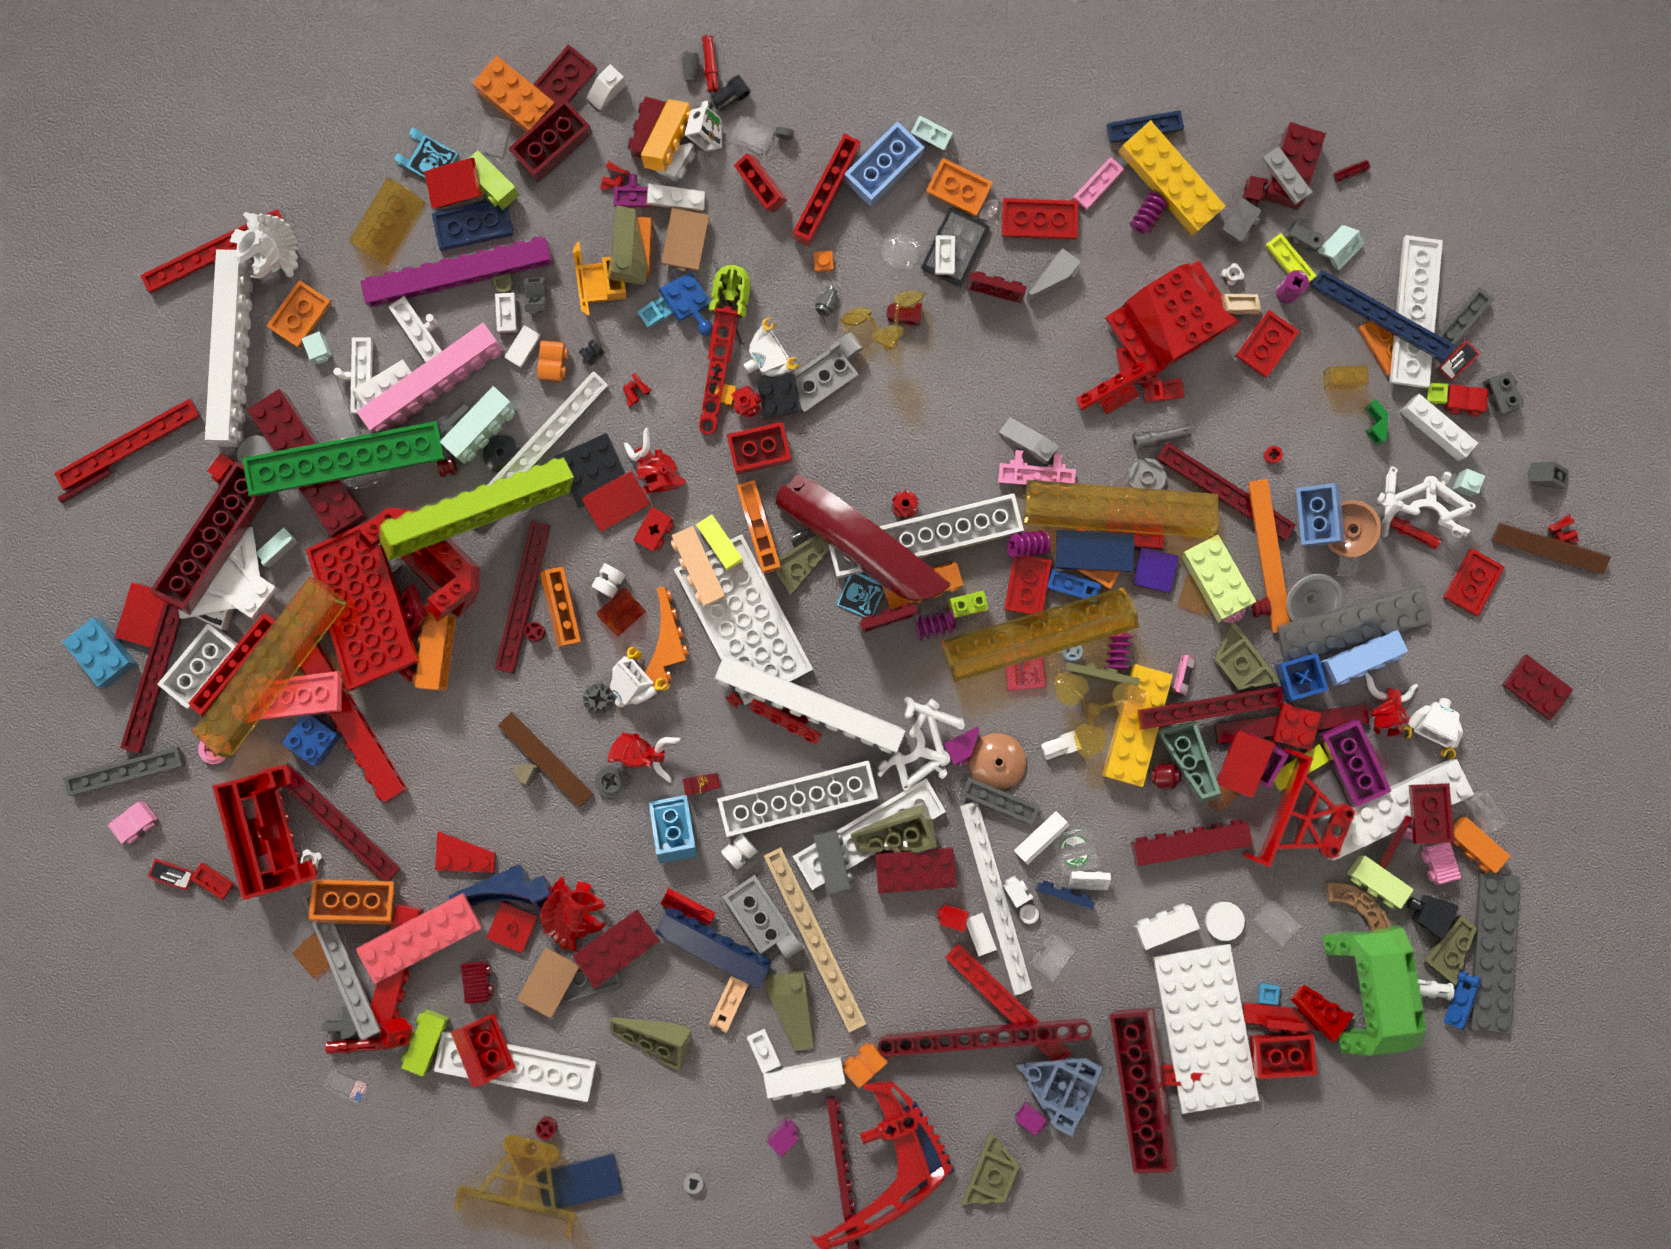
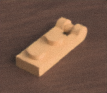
M731 975L710 1020V1026H716L721 1028L722 1032H727L749 985L748 983ZM720 1014L727 1017L725 1022L718 1019Z

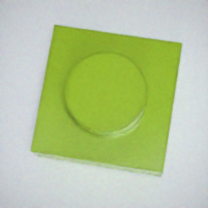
M1430 383L1427 389V401L1431 404H1447L1448 384Z

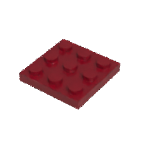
M911 603L900 605L899 610L892 611L891 608L882 611L877 617H874L873 614L863 617L858 626L860 633L862 634L915 617L918 609L916 604L911 606Z

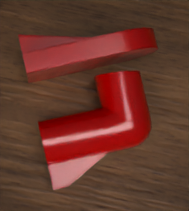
M609 160L605 165V168L628 176L630 174L629 171L621 169ZM618 174L615 179L603 176L600 189L622 187L624 177Z
M636 373L631 375L636 384L631 380L623 387L629 407L639 401V398L633 391L637 385L645 395H649L652 391Z
M1570 514L1547 527L1548 531H1554L1555 538L1564 542L1579 541L1578 533L1575 529L1563 533L1561 529L1575 523Z

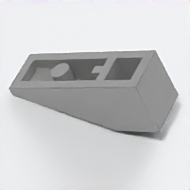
M1062 248L1030 290L1027 299L1031 300L1067 282L1070 277L1074 278L1080 270L1078 266L1081 261Z
M1010 417L999 431L1000 435L1043 465L1047 464L1059 447L1042 434Z

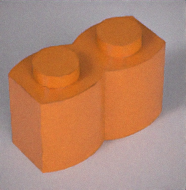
M541 340L537 368V379L539 381L562 383V379L566 378L567 368L564 367V361L568 359L569 349L566 348L564 343Z
M873 1042L869 1044L864 1043L858 1049L859 1053L854 1058L850 1056L843 1063L845 1065L843 1067L844 1073L858 1088L864 1085L888 1062L887 1058L878 1052V1048Z

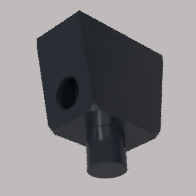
M1423 895L1420 900L1411 897L1407 903V907L1415 911L1412 920L1440 939L1445 938L1460 907L1427 895Z

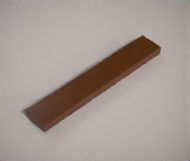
M1501 522L1498 523L1492 537L1493 542L1600 574L1604 573L1611 558L1608 554Z
M513 712L498 725L578 807L593 794Z

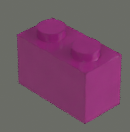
M784 1118L768 1134L767 1143L782 1157L798 1141L799 1131L797 1129L799 1127L792 1119L788 1121Z

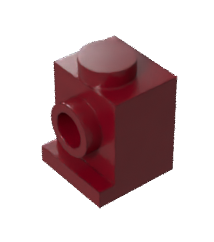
M1249 176L1245 182L1243 199L1258 207V203L1264 199L1266 192L1264 187L1268 184L1269 179Z

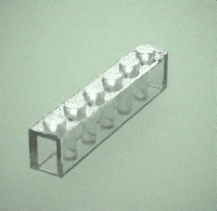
M333 374L314 381L315 388L313 393L316 399L320 400V412L323 417L326 416L328 422L326 428L329 434L333 435L334 440L360 436L361 434L354 415L350 413V404L340 378ZM375 473L346 479L348 486L356 491L379 483Z

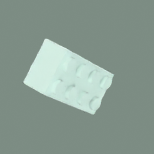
M493 386L440 443L462 463L470 462L476 456L475 453L478 449L484 448L489 442L488 439L502 429L501 425L506 420L509 421L514 417L517 409Z

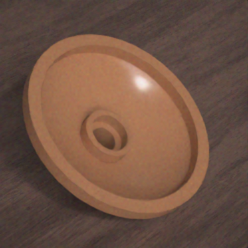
M1348 500L1341 502L1345 542L1327 544V546L1334 553L1343 557L1355 558L1363 556L1370 552L1380 539L1382 526L1379 515L1370 505L1362 501ZM1357 527L1358 531L1353 534L1352 528Z
M993 733L980 738L975 743L972 755L968 759L970 773L975 780L1003 791L1016 785L1022 778L1026 769V756L1022 746L1014 738L1002 733ZM997 758H1000L1002 760V764L1000 766H997L995 764V760Z

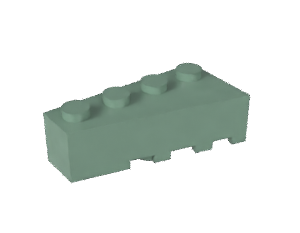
M1196 721L1158 731L1159 740L1179 771H1181V774L1200 803L1220 798L1221 792Z

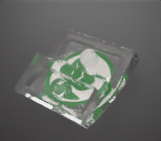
M1088 826L1061 833L1052 842L1062 877L1071 875V872L1100 867Z

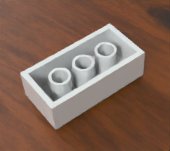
M207 624L157 685L184 707L193 709L188 702L238 643L221 629Z

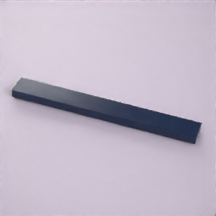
M1323 270L1320 271L1311 285V288L1443 363L1456 346Z

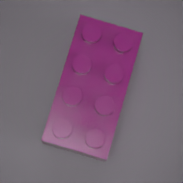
M1353 719L1318 735L1350 806L1358 807L1392 792L1359 720Z

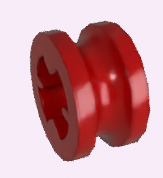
M1271 446L1264 452V460L1269 464H1275L1283 457V452L1278 446ZM1272 450H1274V453H1277L1278 455L1274 458V460L1272 459V457H1269V453H1271Z
M408 666L398 671L408 682L411 683L413 681L412 678L415 671Z
M732 691L730 696L725 697L736 709H738L739 704H743Z

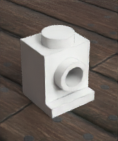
M1015 875L1005 880L1006 884L1003 885V888L1016 908L1033 898L1030 893L1026 894L1028 889L1023 880L1019 882Z

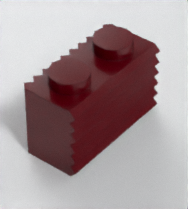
M488 960L461 964L464 1003L490 1001L491 996H494V986L490 984L489 976H492L491 964L488 965Z

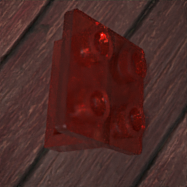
M624 587L596 613L613 633L619 636L640 618L646 610Z

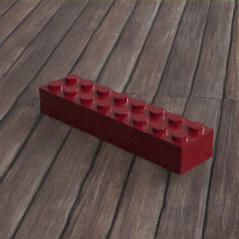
M280 389L247 409L274 452L319 443L288 395ZM343 479L299 488L331 537L350 530L369 518Z
M235 462L150 589V592L156 598L188 615L192 614L271 494L249 496L244 465Z
M1154 1008L1115 1010L1110 1014V1022L1133 1173L1173 1172L1178 1164Z

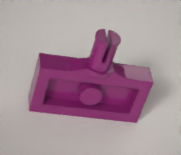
M629 174V185L614 187V207L618 205L628 208H652V205H646L648 187L637 185V174H634V180L633 174Z

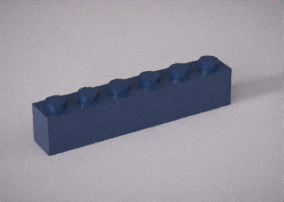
M669 907L655 934L756 988H759L772 963L766 956L754 953L749 947L734 942L732 938L717 933L712 927L700 924L697 919L689 918L675 908Z

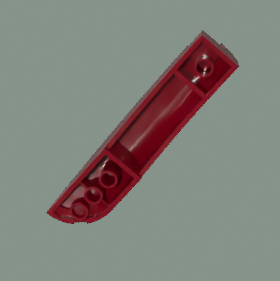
M797 474L787 486L783 484L776 497V506L779 510L823 539L867 573L869 577L899 597L911 601H919V599L925 598L932 599L942 594L951 586L947 580L899 541L813 480H808Z

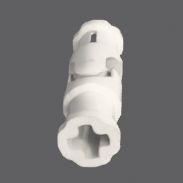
M1418 979L1421 997L1428 996L1433 999L1441 997L1450 1001L1453 999L1454 986L1452 983L1439 984L1436 981Z

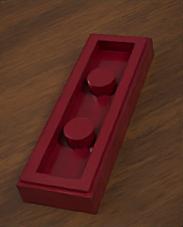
M1405 815L1379 863V866L1386 869L1413 820L1412 817Z

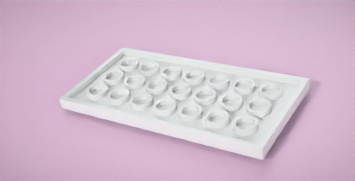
M742 534L730 541L743 561L728 571L713 549L706 552L726 598L706 607L703 603L699 604L695 593H697L695 585L691 587L686 577L690 575L687 568L683 569L680 566L674 569L721 660L726 655L789 682L813 670ZM738 692L745 705L752 702L754 694L747 692L745 695Z
M1230 944L1153 956L1171 1061L1174 1066L1176 1082H1181L1182 1085L1176 1086L1181 1113L1185 1114L1259 1101ZM1194 1072L1205 1073L1201 1075L1200 1081H1194L1193 1086L1191 1074Z

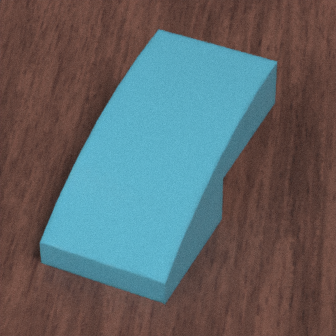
M663 297L640 309L638 314L649 328L671 316L673 312Z

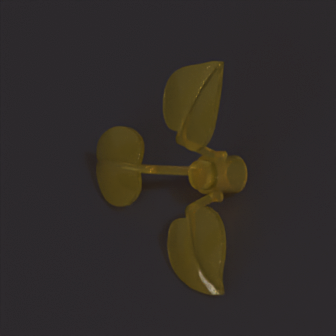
M916 290L903 291L897 294L893 299L894 304H897L895 307L894 325L879 329L872 316H870L872 309L868 307H856L847 311L840 318V322L845 325L856 326L864 323L866 320H870L875 328V331L872 333L873 340L883 345L885 350H892L898 347V339L904 333L903 327L898 326L899 308L914 306L926 294Z
M1063 673L1054 677L1056 694L1063 704L1073 706L1078 704L1080 699L1083 701V713L1089 718L1090 726L1086 724L1079 725L1074 734V741L1078 752L1086 760L1099 753L1107 742L1105 731L1101 727H1094L1093 718L1100 715L1101 709L1117 705L1119 714L1125 716L1132 715L1143 706L1146 700V690L1135 684L1125 682L1117 685L1113 690L1112 697L1115 702L1099 706L1097 703H1087L1085 697H1083L1089 690L1088 683L1083 677L1073 673Z

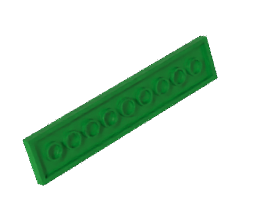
M434 421L244 457L242 460L249 496H259L445 460L443 447L440 443L441 437L438 423Z

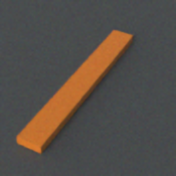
M1262 479L1247 483L1265 594L1271 603L1272 612L1269 616L1271 631L1276 633V626L1290 623L1291 619L1286 610L1287 594L1268 479Z

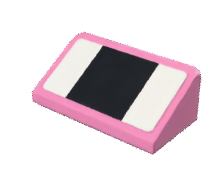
M1182 655L1180 658L1172 690L1174 693L1187 695L1195 664V658L1189 655Z

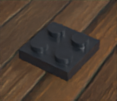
M795 374L757 381L764 419L802 412Z

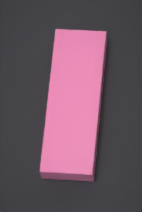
M1110 157L1072 200L1078 201V205L1087 211L1125 169Z

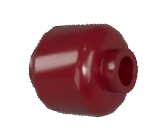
M1158 764L1152 770V783L1159 789H1175L1178 782H1181V771H1178L1174 764Z

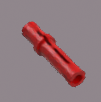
M707 35L702 36L705 61L704 76L707 81L708 93H712L711 89H713V93L719 91L717 80L719 72L716 69L714 37L712 35H709V39Z
M1394 516L1389 527L1397 530L1399 534H1405L1434 550L1441 543L1440 538L1413 526L1408 520H1402Z
M346 1038L342 1041H327L325 1044L326 1054H349L355 1051L386 1050L380 1038H367L363 1041L361 1039L350 1040Z

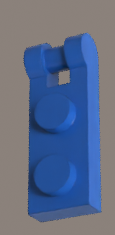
M1053 569L1051 570L1047 589L1096 604L1099 601V591L1103 587L1102 584ZM1087 587L1092 588L1091 594L1086 593Z
M1464 971L1459 973L1454 996L1443 1022L1465 1030L1482 982L1480 977L1469 976ZM1466 983L1471 984L1470 990L1465 989Z

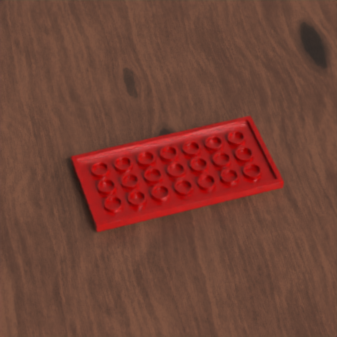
M367 522L306 549L345 684L349 691H353L419 662L388 558L382 544L368 553L366 551L367 548L360 541L357 542L355 540L358 529Z

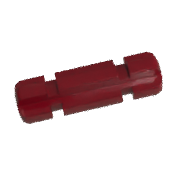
M1363 160L1343 170H1338L1333 174L1334 180L1340 182L1343 179L1358 175L1360 172L1368 171L1370 164L1368 160Z

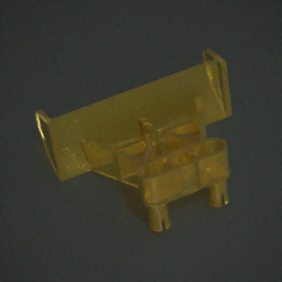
M509 1135L503 1141V1148L507 1154L479 1189L458 1185L455 1200L456 1212L460 1213L464 1198L468 1197L569 1222L567 1239L571 1240L577 1215L573 1212L557 1209L551 1164L559 1161L560 1151L553 1144ZM529 1145L537 1146L535 1154H527ZM514 1156L544 1164L523 1179ZM509 1161L517 1177L500 1173ZM543 1171H547L548 1185L531 1181ZM495 1178L519 1183L515 1198L487 1192L486 1189ZM529 1185L549 1190L551 1207L521 1200L524 1186Z

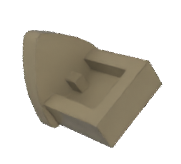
M520 764L513 767L519 782L526 787L529 786L538 768L534 764Z

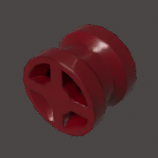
M453 456L437 461L441 477H446L448 474L457 475V466Z
M1269 598L1255 599L1256 602L1251 606L1253 617L1259 618L1261 615L1270 616L1272 610Z
M530 622L525 626L524 634L527 639L539 642L545 637L546 630L542 624Z
M549 1116L542 1118L536 1125L537 1136L544 1140L550 1139L557 1130V1122Z

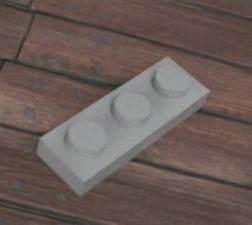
M1279 147L1262 158L1266 167L1295 205L1312 193L1311 189Z

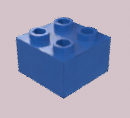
M1318 653L1275 664L1285 701H1293L1329 690Z
M315 714L301 716L282 744L312 766H320L342 735Z

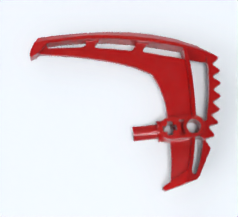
M892 1081L863 1085L865 1090L873 1091L885 1118L880 1123H877V1127L859 1134L863 1145L878 1139H882V1141L887 1139L893 1140L897 1155V1178L878 1198L842 1224L821 1236L811 1235L813 1242L820 1249H832L899 1219L928 1198L953 1168L951 1164L946 1163L949 1155L942 1153L945 1145L937 1143L940 1135L932 1133L934 1125L926 1124L928 1116H920L921 1108H912V1098ZM891 1088H895L909 1107L908 1111L902 1109ZM906 1118H912L909 1126H903ZM918 1123L921 1124L931 1140L941 1163V1167L931 1175L915 1133ZM891 1125V1132L888 1133L886 1131L887 1126ZM926 1179L927 1185L904 1202L899 1201L901 1197ZM893 1205L895 1207L870 1223H865V1220L887 1206ZM852 1227H858L857 1229H855V1230H853V1231H850V1232H848V1233H845V1234H843V1235H840V1236H838V1237H835V1238L830 1239L831 1237H833V1236H835V1235H838V1234H840V1233H842V1232H844V1231H846V1230H848V1229H850V1228H852Z

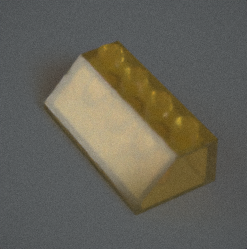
M387 177L348 242L355 249L387 266L425 204V201L403 185Z

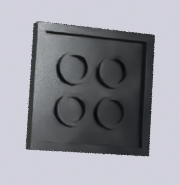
M607 433L555 456L557 459H565L574 476L570 491L578 508L585 506L581 499L582 497L625 474Z

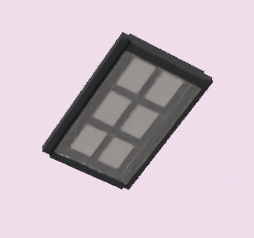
M949 208L936 236H955L954 275H935L936 237L921 269L951 284L962 287L990 226Z

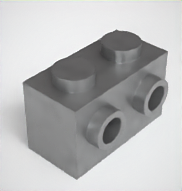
M1242 198L1218 235L1236 247L1241 242L1245 243L1250 236L1249 229L1251 227L1255 228L1261 218L1258 216L1262 210Z

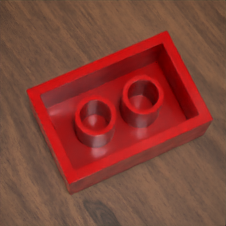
M783 422L727 434L736 475L792 463Z
M1308 1031L1300 1032L1299 1034L1249 1035L1254 1076L1258 1079L1317 1075L1314 1035Z

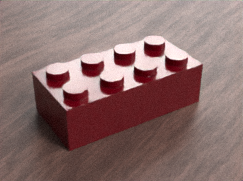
M564 98L508 149L512 157L538 183L587 140L593 132L590 125Z
M1290 122L1284 129L1279 148L1309 187L1326 133ZM1270 172L1268 184L1265 188L1264 200L1298 210L1304 204L1305 199L1295 205Z
M953 847L932 848L922 852L893 851L875 853L878 893L956 887Z
M636 909L572 957L593 987L597 988L660 942V940L640 911Z

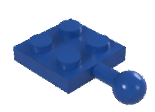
M692 272L659 288L661 296L678 322L693 315L699 324L698 331L701 335L708 336L712 333V323L704 320L699 312L709 307L710 300Z

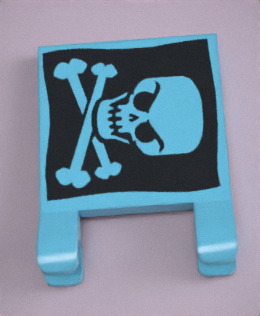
M412 128L409 134L413 139L420 142L410 160L401 154H397L395 161L397 164L425 178L424 171L454 163L458 153L424 135L419 130Z
M860 573L850 575L837 605L863 617L872 614L874 616L884 593L882 585Z

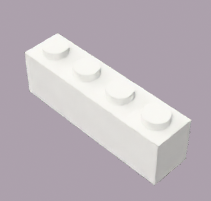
M1420 394L1411 398L1400 412L1457 461L1466 458L1478 444L1477 441Z
M841 1057L774 1069L764 1073L767 1097L773 1100L783 1099L784 1095L792 1094V1097L803 1095V1092L810 1090L811 1093L823 1091L822 1088L826 1087L838 1089L842 1087V1084H845Z

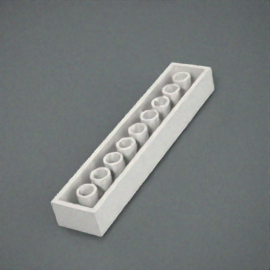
M216 250L205 440L218 447H239L241 442L244 441V432L242 431V425L245 422L243 408L244 404H246L244 390L248 381L245 373L246 367L249 364L247 348L250 345L248 330L251 327L249 311L252 309L250 292L253 291L250 275L253 274L254 269L252 267L253 262L250 259L238 263L236 258L237 250Z
M1015 494L879 526L919 558L1009 537L1013 533L1024 531ZM828 544L837 579L864 572Z
M726 655L723 656L715 676L718 679V684L726 687L729 684L736 687V691L746 695L747 692L754 694L753 698L762 702H765V699L772 701V706L779 709L787 707L790 709V713L801 717V714H804L813 723L819 724L820 721L826 723L825 726L828 729L836 732L838 729L843 730L845 736L853 739L858 736L863 743L873 746L875 743L879 745L878 748L890 754L892 751L897 752L905 730L897 725Z

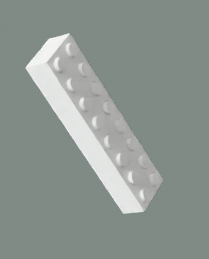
M1448 759L1391 786L1392 792L1358 807L1351 806L1356 812V816L1354 815L1355 819L1351 822L1341 847V853L1339 852L1340 856L1331 858V860H1337L1396 832L1405 815L1411 817L1409 785L1450 783L1451 805L1473 796L1474 793L1458 760ZM1330 815L1312 823L1320 840ZM1338 825L1332 828V834L1337 836L1340 833Z
M868 760L718 798L717 800L726 836L728 837L878 799Z

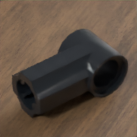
M736 75L728 81L727 86L713 94L711 99L717 109L721 111L736 100L741 101L751 93V90L741 76Z

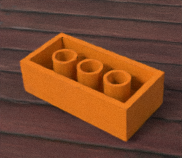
M497 55L472 83L478 94L525 132L531 129L555 107V103Z
M426 611L428 618L424 622L422 633L418 637L420 652L417 653L419 662L416 663L418 667L417 672L413 676V683L416 688L447 691L456 615L449 613L439 622H436L435 617L429 611Z
M315 879L312 881L309 920L312 923L391 925L394 910L395 884L394 882Z

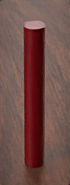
M109 468L58 496V500L60 503L66 502L111 476L112 471Z

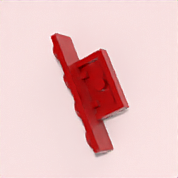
M1144 361L1136 363L1109 380L1100 383L1093 389L1082 393L1076 398V401L1082 411L1099 402L1107 415L1140 396L1133 382L1149 374V370Z
M753 698L749 706L755 714L762 715L772 723L785 727L790 733L798 734L809 743L817 744L822 736L820 732L806 725L808 716L801 714V717L790 713V709L787 707L779 709Z
M1247 1002L1243 1004L1245 1023L1262 1024L1268 1028V1031L1280 1032V1029H1285L1287 1033L1299 1034L1300 1031L1306 1032V1030L1319 1031L1299 1008Z

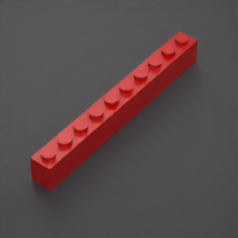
M305 626L284 637L287 642L285 644L286 648L291 654L295 655L297 666L301 670L303 669L306 675L336 672L317 638L311 637ZM342 681L341 711L326 714L335 721V729L340 735L344 736L346 740L344 743L350 752L353 751L356 756L354 758L356 764L364 769L366 773L364 775L365 779L370 785L373 784L376 789L374 791L376 797L380 801L389 802L407 791L408 788Z

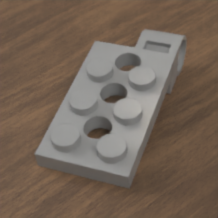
M852 332L846 334L838 342L830 346L829 350L794 373L801 409L804 414L859 376L849 360L857 355L863 347ZM837 361H843L845 368L838 370L834 364ZM823 371L830 374V378L826 381H822L819 378V374ZM807 382H811L815 386L810 392L803 388Z
M753 875L723 896L760 954L775 943H777L786 959H789L803 949L802 944L756 875ZM751 896L755 899L753 907H747L744 904L746 897ZM757 913L765 914L766 921L764 923H757L755 921ZM768 929L776 931L777 936L775 939L770 940L766 937L765 933Z

